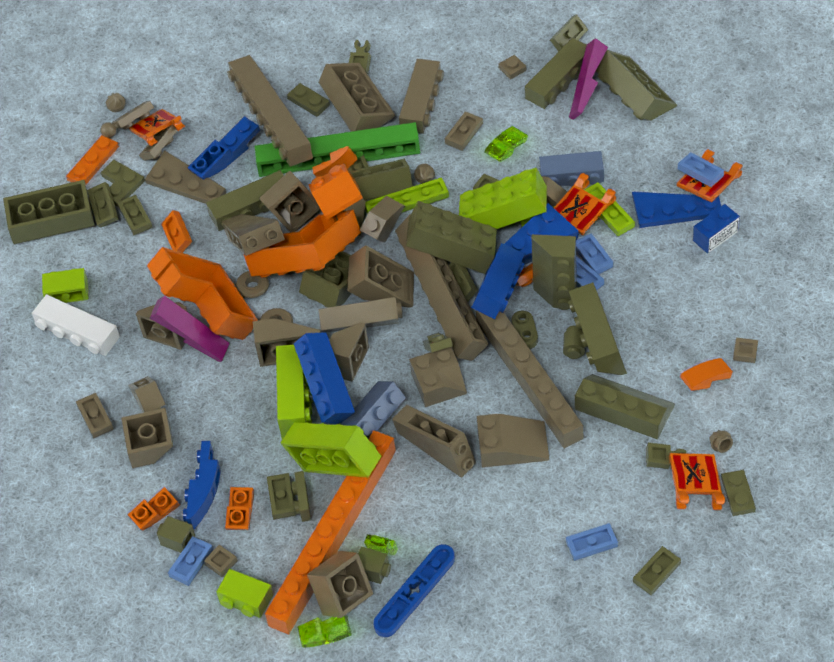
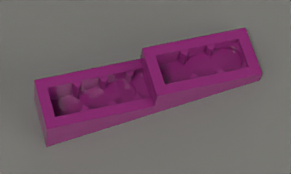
M596 38L586 45L569 118L573 120L582 114L598 84L592 77L608 49V46Z
M165 295L157 300L149 319L185 338L183 342L218 362L223 361L230 344L228 341L213 333L210 328Z

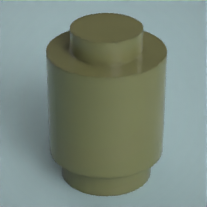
M570 326L564 332L563 353L570 359H578L585 354V348L580 338V335L584 333L582 329L578 330L577 326Z

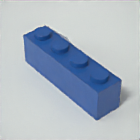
M501 243L485 274L471 308L493 319L496 318L499 312H504L509 302L507 300H509L519 279L518 275H520L525 263L521 262L525 255L524 253Z
M326 332L305 333L293 344L320 420L324 424H341L354 414L355 410Z

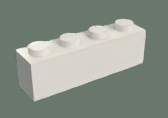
M47 294L32 312L35 325L39 329H47L58 338H67L76 346L82 345L88 348L93 354L100 353L106 356L120 338L116 325Z

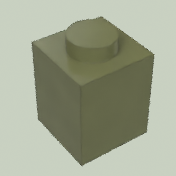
M170 516L166 518L164 523L159 525L157 530L160 545L180 553L192 536L195 537L191 524Z
M361 547L358 554L368 581L381 584L383 578L388 577L391 570L388 554Z

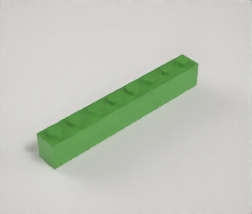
M416 122L307 138L311 145L313 159L291 167L286 160L281 159L279 149H275L272 143L255 146L259 177L268 176L279 170L283 174L288 171L313 169L312 167L331 160L330 153L346 146L355 153L358 158L357 160H360V157L364 155L366 161L420 154Z

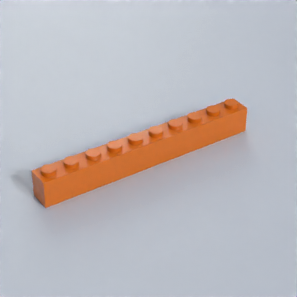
M373 430L368 440L376 446V450L381 455L380 460L369 477L346 476L265 612L269 627L285 634H290L314 593L307 574L338 552L396 452L393 437Z

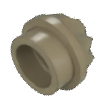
M119 93L108 95L106 100V107L112 112L122 111L126 104L125 98Z
M425 163L418 165L414 171V177L419 183L431 181L435 176L434 169Z
M717 430V432H713L709 437L711 448L714 451L725 453L733 445L731 435L727 431Z

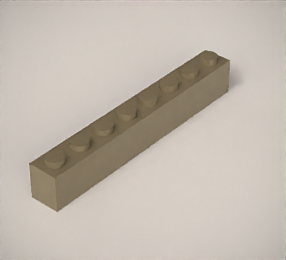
M251 55L228 62L229 71H227L230 82H234L238 93L241 92L244 103L249 104L252 115L255 114L258 124L260 126L263 125L264 132L267 137H271L274 148L279 149L281 159L286 160L290 167L313 159L309 140Z
M409 214L395 230L399 243L405 250L406 257L421 283L422 290L429 299V304L433 308L437 321L445 332V336L451 338L455 356L459 359L472 361L485 349L488 342L447 261L406 246L408 220L411 215Z
M476 310V320L481 330L562 447L566 448L583 440V424L505 313L499 312L496 318L493 319Z

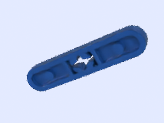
M445 544L436 546L376 615L373 625L378 636L390 637L395 634L455 562V553L450 546ZM410 588H419V593L414 592L411 594Z

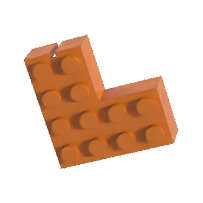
M354 210L341 211L328 220L324 214H319L300 231L283 233L285 240L247 256L244 255L251 277L260 276L264 278L271 274L284 275L291 271L301 273L307 269L317 271L323 269L328 261L335 259L336 254L344 251L348 244L354 242L361 231Z
M164 247L148 263L147 267L152 273L151 276L158 282L161 292L167 297H175L182 301L195 303L200 310L201 316L209 323V328L213 333L225 335L232 339L243 340L253 330V321L258 320L220 264Z

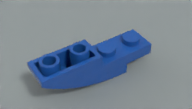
M244 116L219 142L214 140L187 167L188 170L202 180L224 170L249 149L247 144L260 131L259 126Z
M201 441V450H197V463H200L199 469L195 471V479L189 480V489H185L187 508L183 509V521L191 524L193 529L198 526L207 514L215 498L220 481L221 469L218 460H213L211 441Z

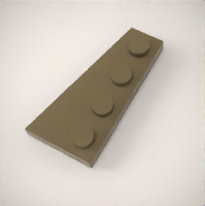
M165 150L145 178L146 184L204 204L226 194V188L210 178L202 180L188 170L187 167L189 165Z

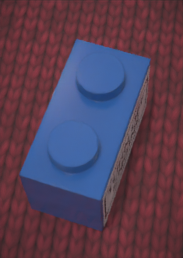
M726 204L722 205L694 225L693 242L708 254L739 231L740 216Z

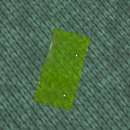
M511 126L499 134L485 148L484 152L501 162L513 154L514 148L525 143L528 135Z
M366 535L364 544L367 548L389 555L396 554L398 548L395 540L376 535Z
M347 615L342 618L331 617L324 621L317 617L297 626L303 648L329 644L352 635Z

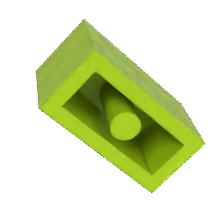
M84 268L42 274L43 297L47 294L65 303L89 300L88 279Z
M232 569L228 570L216 591L219 602L223 607L227 609L236 608L248 617L256 616L261 618L273 597L270 584Z

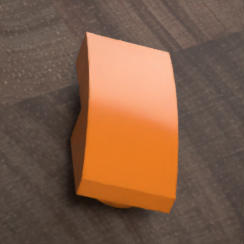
M348 146L330 153L331 160L312 167L313 174L316 177L324 176L336 165L345 164L349 168L356 162L357 156Z
M717 358L691 367L681 373L680 378L691 391L710 388L712 381L731 378L733 371L722 358Z
M164 487L149 502L144 499L127 515L143 531L153 526L181 504Z
M230 487L229 506H227L226 530H249L254 497L253 488Z

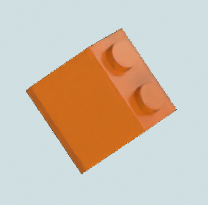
M345 164L334 166L330 169L329 173L316 177L309 184L310 191L327 220L363 199L357 182Z

